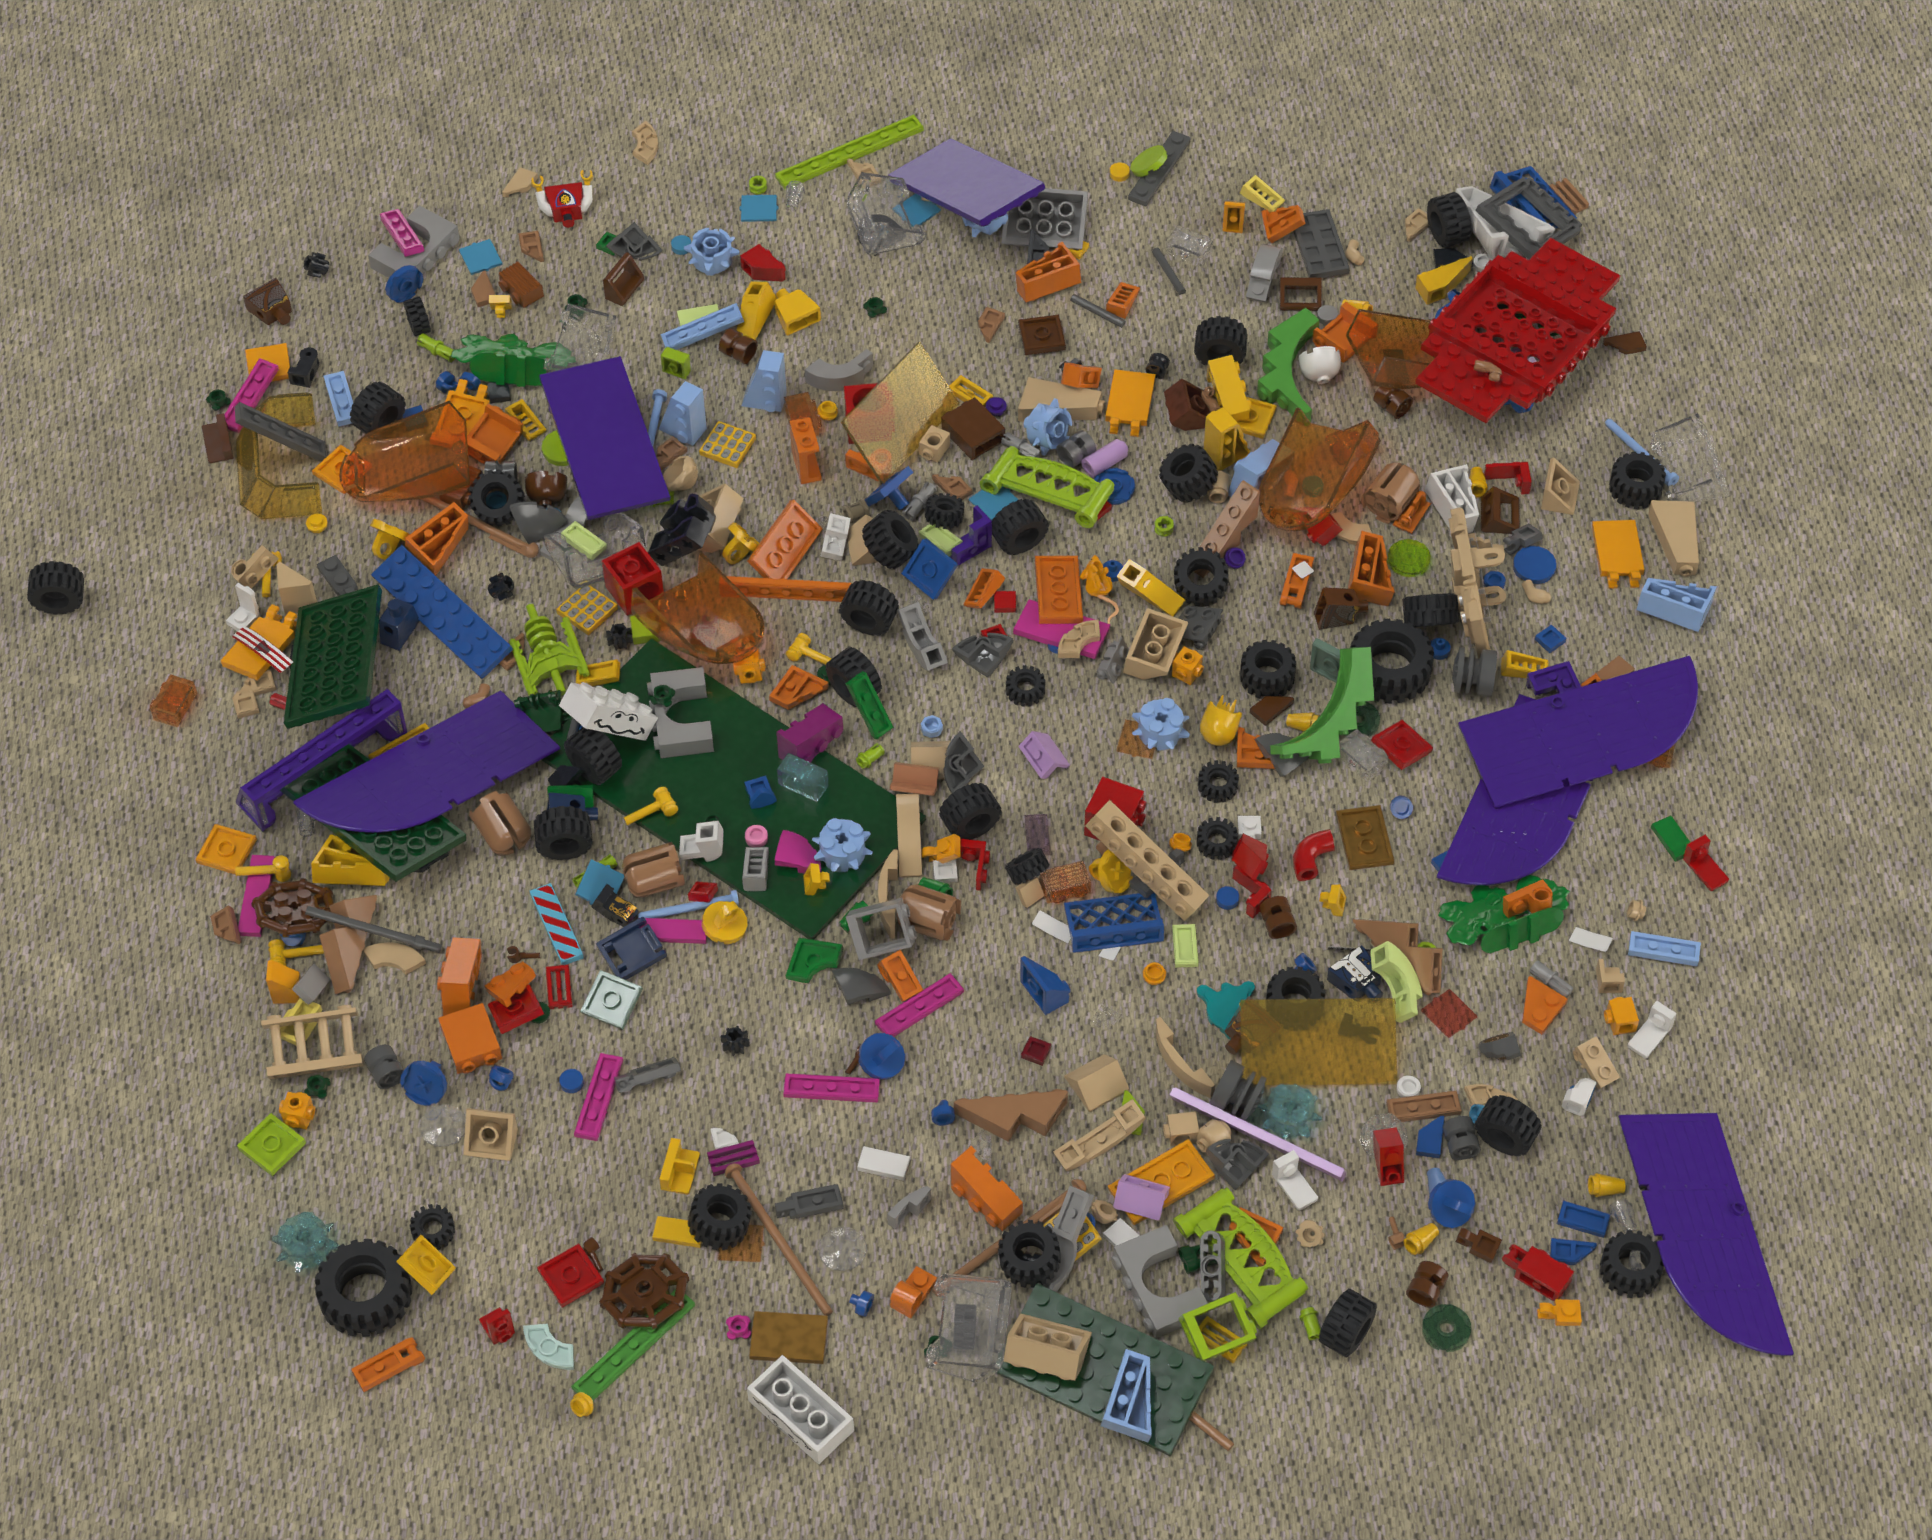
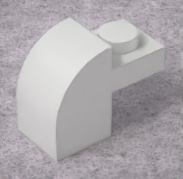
M719 821L697 823L696 834L680 836V858L685 860L704 857L706 862L719 858L722 854L724 833Z

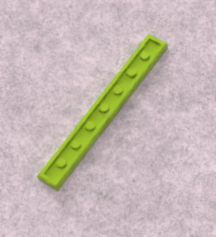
M913 114L775 173V178L786 190L847 164V159H853L854 161L924 131V127Z

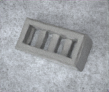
M746 847L742 877L743 889L745 891L766 890L769 847ZM751 857H763L761 859H750Z

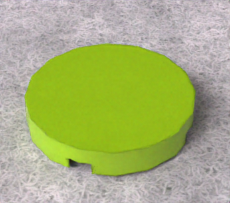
M1156 145L1140 153L1131 163L1130 169L1137 177H1143L1149 174L1148 171L1159 169L1168 156L1165 148L1161 145Z
M557 430L551 432L542 441L543 456L553 465H569Z

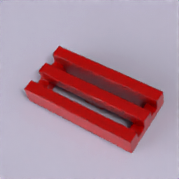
M569 964L546 967L548 1006L550 1010L558 1007V1009L564 1006L572 1007ZM560 971H565L567 1000H562ZM551 972H556L558 1001H553Z

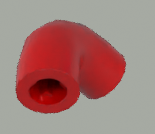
M1330 829L1308 835L1297 845L1293 855V867L1297 880L1307 881L1316 878L1319 872L1315 859L1323 853L1335 851Z

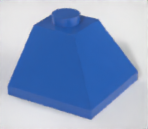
M1026 956L1020 958V982L1045 1015L1069 1003L1070 988L1066 981H1061L1057 974Z

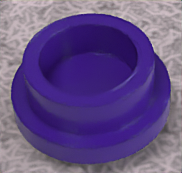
M994 397L986 402V409L993 416H1000L1006 411L1007 404L1004 399Z
M1233 547L1226 551L1224 560L1230 568L1238 569L1245 563V553L1242 549Z

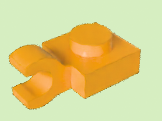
M952 834L937 840L936 847L927 846L922 848L921 857L929 856V862L937 860L942 864L960 858V836Z
M1555 1299L1554 1305L1546 1302L1539 1303L1540 1309H1537L1538 1319H1555L1556 1326H1580L1582 1323L1580 1300Z

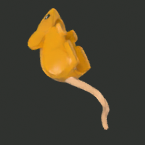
M1094 555L1082 571L1080 579H1086L1085 587L1090 596L1098 597L1114 606L1115 612L1107 620V623L1110 624V620L1118 614L1119 607L1116 602L1105 597L1113 588L1111 578L1106 576L1109 569L1108 567L1103 568V564L1097 555Z

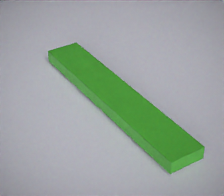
M675 1290L670 1295L675 1296ZM685 1294L684 1308L681 1311H676L657 1325L658 1328L634 1327L571 1386L572 1390L575 1393L583 1392L594 1401L695 1306V1302ZM662 1304L660 1307L654 1310V1314L660 1312L662 1309L668 1306V1304Z

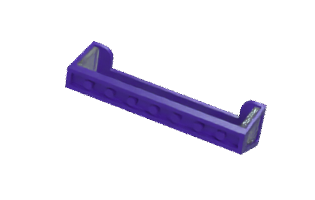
M386 689L371 699L369 706L356 709L240 787L236 804L263 832L276 821V813L269 804L284 795L280 789L344 746L350 744L355 747L375 732L390 742L406 734L407 728L401 702Z

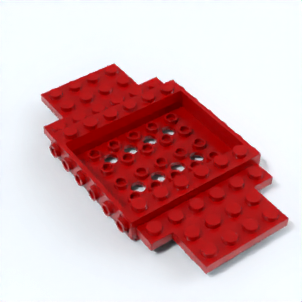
M1552 238L1529 260L1513 251L1505 258L1497 255L1493 260H1489L1482 272L1479 271L1470 284L1467 283L1459 295L1454 296L1451 304L1448 307L1445 306L1441 310L1440 315L1436 319L1433 318L1429 323V335L1421 344L1420 350L1433 356L1435 359L1416 377L1415 384L1486 424L1508 400L1525 409H1528L1533 402H1542L1546 396L1552 395L1557 384L1563 383L1567 373L1573 372L1577 363L1586 358L1589 350L1597 346L1600 338L1608 334L1611 327L1609 325L1610 319L1615 315L1617 308L1602 301V299L1619 282L1621 275ZM1505 304L1508 306V309L1501 310L1497 305ZM1515 314H1523L1526 318L1517 319ZM1539 323L1544 328L1535 329L1532 325ZM1482 327L1486 332L1478 333L1475 331V328ZM1557 333L1561 338L1553 339L1550 334ZM1500 337L1504 342L1496 343L1492 339ZM1518 347L1521 349V352L1514 353L1510 348ZM1536 357L1538 358L1539 362L1532 363L1528 360V358ZM1475 361L1490 362L1500 368L1502 371L1500 380L1498 382L1489 380L1490 373L1475 371Z

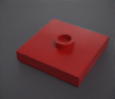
M1403 720L1374 735L1370 741L1401 770L1427 756L1433 750V747Z
M530 984L526 985L521 994L516 992L510 998L512 1004L507 1008L497 1000L487 1004L501 1034L544 1014Z
M579 1243L537 1267L538 1273L562 1308L604 1284L603 1278Z

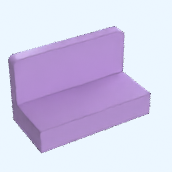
M1031 731L1018 746L1042 779L1048 778L1057 767L1067 769L1070 766L1054 741L1046 733Z
M1124 1174L1118 1182L1113 1207L1118 1210L1159 1220L1164 1201L1169 1195L1170 1187Z

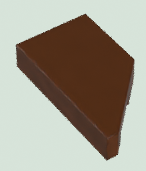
M1640 331L1603 338V345L1619 349L1618 352L1625 355L1646 351L1647 346Z
M1265 696L1250 708L1249 713L1266 726L1294 703V698Z

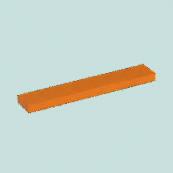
M722 576L721 579L723 596L842 602L851 583L735 576Z

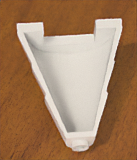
M1473 186L1456 189V193L1462 197L1469 210L1472 232L1480 241L1491 260L1497 255L1505 258L1511 251L1529 260L1508 241V234L1498 232L1475 211L1479 204L1492 197V195ZM1507 203L1499 206L1500 212L1509 215L1517 227L1523 228L1529 233V238L1533 241H1538L1541 244L1553 235L1555 228L1550 224Z

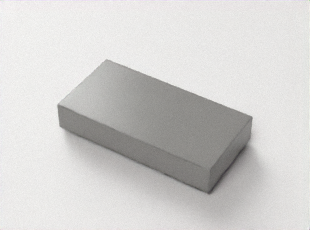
M314 963L294 985L292 990L309 1005L331 979Z

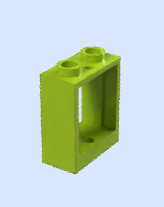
M1236 1292L1184 1313L1178 1318L1196 1358L1207 1361L1248 1344L1257 1338L1255 1335L1257 1333L1256 1326L1251 1319H1248L1245 1313L1247 1310L1246 1304L1242 1297H1238ZM1231 1303L1245 1336L1209 1351L1195 1317Z

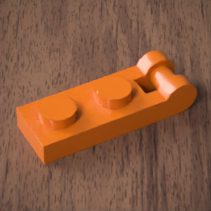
M1293 553L1281 594L1280 605L1286 606L1290 604L1294 605V608L1301 609L1310 574L1300 578L1292 568L1303 561L1312 568L1314 557ZM1289 593L1297 594V597L1289 596Z
M413 1337L401 1341L351 1369L363 1392L425 1360L422 1351H418L416 1348L417 1343ZM408 1352L409 1355L403 1358L401 1354Z

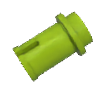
M875 743L864 753L860 752L856 762L862 769L870 768L871 763L883 756L885 751L879 743Z
M1307 1307L1300 1311L1299 1319L1303 1321L1308 1340L1311 1341L1319 1339L1321 1327L1317 1318L1319 1315L1318 1311L1314 1307Z

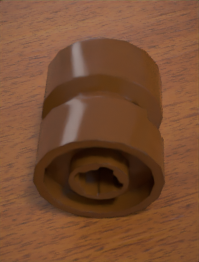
M733 328L726 330L719 342V351L733 357L742 364H748L756 354L758 347L755 339L747 335L743 336L741 332Z
M1391 380L1384 382L1377 389L1373 397V401L1381 408L1386 409L1395 419L1405 415L1413 404V398Z
M1274 896L1261 903L1259 910L1265 921V927L1270 938L1288 937L1297 930V924L1286 897Z
M1422 1261L1419 1263L1414 1274L1415 1278L1411 1280L1406 1290V1295L1411 1301L1431 1308L1436 1305L1441 1293L1440 1290L1444 1288L1449 1274L1443 1267L1434 1262Z

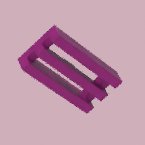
M753 1140L707 1152L713 1176L724 1174L727 1166L730 1164L716 1167V1165L732 1162L751 1155L753 1157L733 1163L739 1164L742 1168L760 1164Z

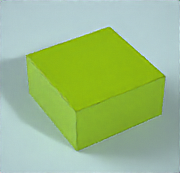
M666 346L660 355L662 372L686 379L691 372L690 355Z
M657 613L630 616L634 645L647 643L651 638L656 642L661 641Z

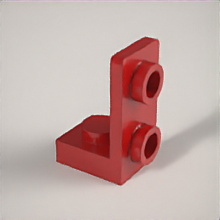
M1528 462L1492 463L1485 465L1484 476L1486 480L1515 478V485L1520 487L1521 494H1530L1532 480Z
M1705 834L1687 844L1683 860L1710 891H1714L1728 883L1729 878L1709 856L1708 849L1711 840Z
M960 839V858L967 861L979 860L976 890L981 891L982 883H986L987 870L984 869V865L989 864L990 851L986 850V841Z
M1236 865L1233 868L1232 879L1252 893L1246 901V914L1254 918L1260 912L1259 907L1261 903L1271 898L1272 890L1265 882L1251 879Z
M501 1307L479 1318V1323L493 1345L498 1342L504 1343L508 1341L515 1333L511 1313L508 1309L502 1311Z

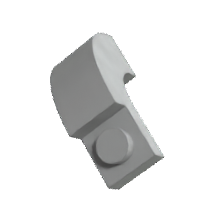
M1267 244L1260 246L1251 270L1246 298L1262 302L1267 301L1274 273L1280 265L1283 248Z
M866 349L850 362L841 365L829 364L819 358L805 369V382L815 388L826 391H842L844 386L860 385L864 382V373H868L873 366V353Z
M919 602L898 609L897 612L904 628L902 630L904 637L921 667L928 671L948 663L941 643L934 639L927 626Z

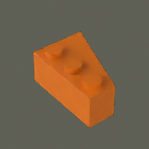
M1062 241L1057 244L1058 248L1052 252H1045L1044 257L1037 262L1033 260L1015 272L1017 292L1026 303L1081 283L1080 263Z
M453 502L405 538V548L436 576L467 532L468 515Z
M1361 531L1355 546L1348 589H1354L1359 600H1367V602L1389 606L1395 591L1391 585V573L1387 566V554L1383 536Z
M453 937L451 946L446 948V961L442 962L441 968L442 976H439L437 980V990H441L443 1016L471 1007L470 999L474 1000L475 992H472L475 981L478 980L482 957L480 939Z
M970 1146L951 1163V1189L958 1197L963 1196L967 1199L969 1206L975 1212L980 1211L985 1215L986 1221L995 1228L997 1226L1003 1231L1023 1213V1202L1003 1180L999 1182L991 1175L989 1171L992 1168L988 1163L982 1165L974 1156L976 1150Z

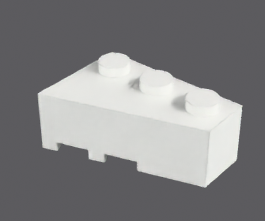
M1467 464L1430 473L1424 491L1448 528L1450 529L1448 519L1452 518L1450 509L1461 507L1465 513L1468 533L1473 532L1479 512L1475 495L1472 494V483L1468 477Z

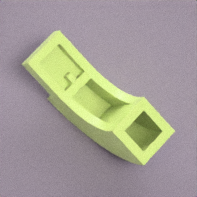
M1389 941L1371 949L1372 970L1384 978L1391 990L1394 1020L1402 1023L1418 1015L1417 1000L1423 996L1419 979L1410 961L1400 949Z

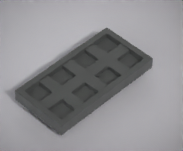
M1330 209L1303 213L1306 224L1293 232L1308 277L1326 278L1349 274L1350 267Z

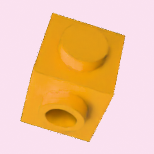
M1616 997L1609 1000L1607 1009L1604 1010V1019L1606 1024H1610L1613 1035L1636 1032L1639 1019L1632 997Z

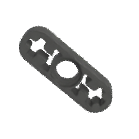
M1215 1231L1205 1232L1200 1239L1201 1291L1209 1302L1225 1297L1226 1294L1225 1240L1221 1234ZM1212 1237L1217 1240V1244H1213V1252L1217 1253L1218 1256H1207L1208 1253L1212 1254V1246L1208 1245V1241H1212ZM1216 1260L1219 1265L1218 1270L1211 1274L1207 1270V1265L1210 1261ZM1208 1277L1213 1278V1279L1218 1278V1281H1217V1280H1213V1282H1212V1281L1208 1280ZM1213 1285L1218 1289V1292L1214 1293V1297L1208 1293L1209 1290L1213 1289Z

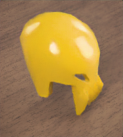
M1224 695L1221 696L1217 706L1211 701L1207 704L1200 722V733L1204 740L1216 746L1228 744L1235 738L1242 718V712L1234 713L1237 700H1234L1231 707L1230 703L1226 706V702L1223 704Z

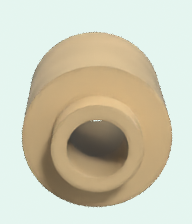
M1218 471L1217 481L1212 484L1214 487L1212 490L1207 491L1209 500L1213 503L1224 502L1229 493L1230 477L1225 472Z

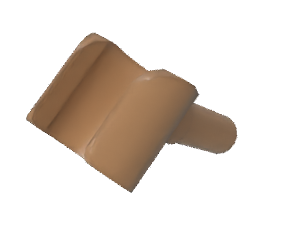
M1390 1217L1389 1222L1393 1235L1389 1236L1388 1240L1393 1250L1404 1246V1234L1399 1232L1395 1218Z

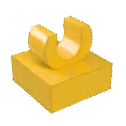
M489 295L491 310H495L497 318H505V310H512L510 295Z
M810 863L803 875L805 895L814 896L817 889H826V882H830L829 873L820 872L819 864Z
M1340 884L1331 885L1330 893L1321 892L1319 901L1323 902V908L1331 910L1333 916H1343L1347 897Z

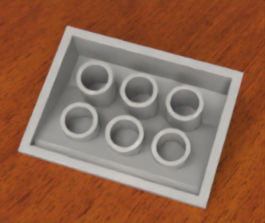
M1046 188L1038 196L1029 198L1021 206L1007 211L1008 220L1003 225L1001 244L1029 246L1030 230L1034 229L1049 248H1058L1057 244L1062 241L1068 249L1082 250L1087 218L1088 191Z

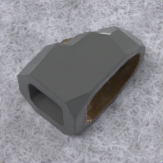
M1513 1032L1496 1035L1479 1043L1480 1052L1487 1058L1510 1060L1521 1056L1518 1042Z

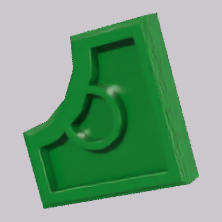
M798 938L785 975L786 979L809 984L812 977L819 971L827 968H837L844 949L843 945Z

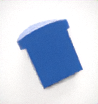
M766 776L744 782L750 799L749 805L752 809L764 807L777 801Z

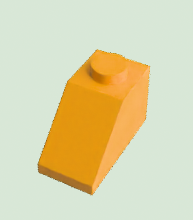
M1225 201L1223 232L1243 233L1246 202Z
M268 960L266 982L273 1004L297 1003L300 997L292 988L301 978L300 972L273 960Z

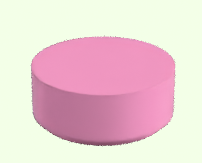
M761 825L750 826L745 832L747 845L750 847H763L768 841L767 830Z

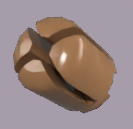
M1393 462L1387 464L1362 495L1361 502L1363 507L1367 506L1373 514L1377 515L1376 519L1383 523L1390 524L1391 521L1397 520L1414 499L1416 493L1419 492L1420 480L1418 475L1410 467L1402 466L1401 463Z
M497 791L487 794L479 800L481 804L475 811L472 812L470 810L469 812L470 818L493 853L499 856L513 854V843L520 850L531 837V827L507 791H505L506 794H498Z
M672 842L629 854L623 860L622 869L629 892L636 898H643L685 885L684 876L680 873L679 858Z
M918 884L910 885L900 897L903 898L904 904L907 903L909 907L910 917L908 918L910 925L915 927L916 933L940 941H948L954 932L950 928L954 924L956 914L960 915L961 900ZM897 913V914H896L897 922H898V924L901 926V923H900V920H899V916H898V913Z

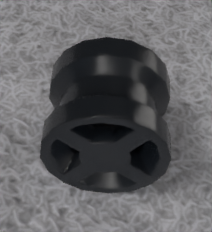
M1153 353L1149 358L1145 371L1149 374H1156L1155 378L1162 379L1166 374L1170 360L1162 353Z

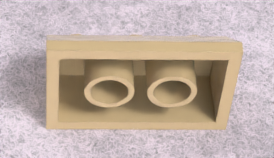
M723 484L700 495L701 498L714 507L716 520L711 533H708L703 548L698 550L713 553L724 549L728 543L727 539L731 532L728 527L740 513L744 498L727 484Z
M1147 608L1127 654L1123 673L1142 680L1167 675L1188 622Z
M1020 1313L1007 1336L1003 1361L1011 1363L1015 1367H1026L1038 1373H1048L1056 1375L1063 1380L1075 1381L1081 1371L1092 1332Z

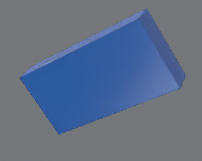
M1563 1201L1557 1224L1604 1238L1611 1214Z

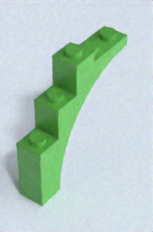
M1307 308L1268 331L1267 344L1271 351L1263 355L1262 369L1266 375L1258 380L1257 394L1261 400H1266L1270 404L1277 401L1282 409H1286L1291 413L1295 421H1299L1304 426L1311 422L1312 409L1302 399L1295 387L1292 377V365L1299 350L1313 337V330L1316 327L1319 328L1320 320Z
M1371 647L1340 649L1337 682L1331 699L1323 713L1311 727L1299 736L1283 743L1270 745L1271 754L1280 755V759L1293 758V754L1299 753V757L1309 756V759L1318 760V764L1332 763L1331 759L1340 758L1339 735L1349 734L1348 730L1357 729L1356 706H1365V701H1374Z

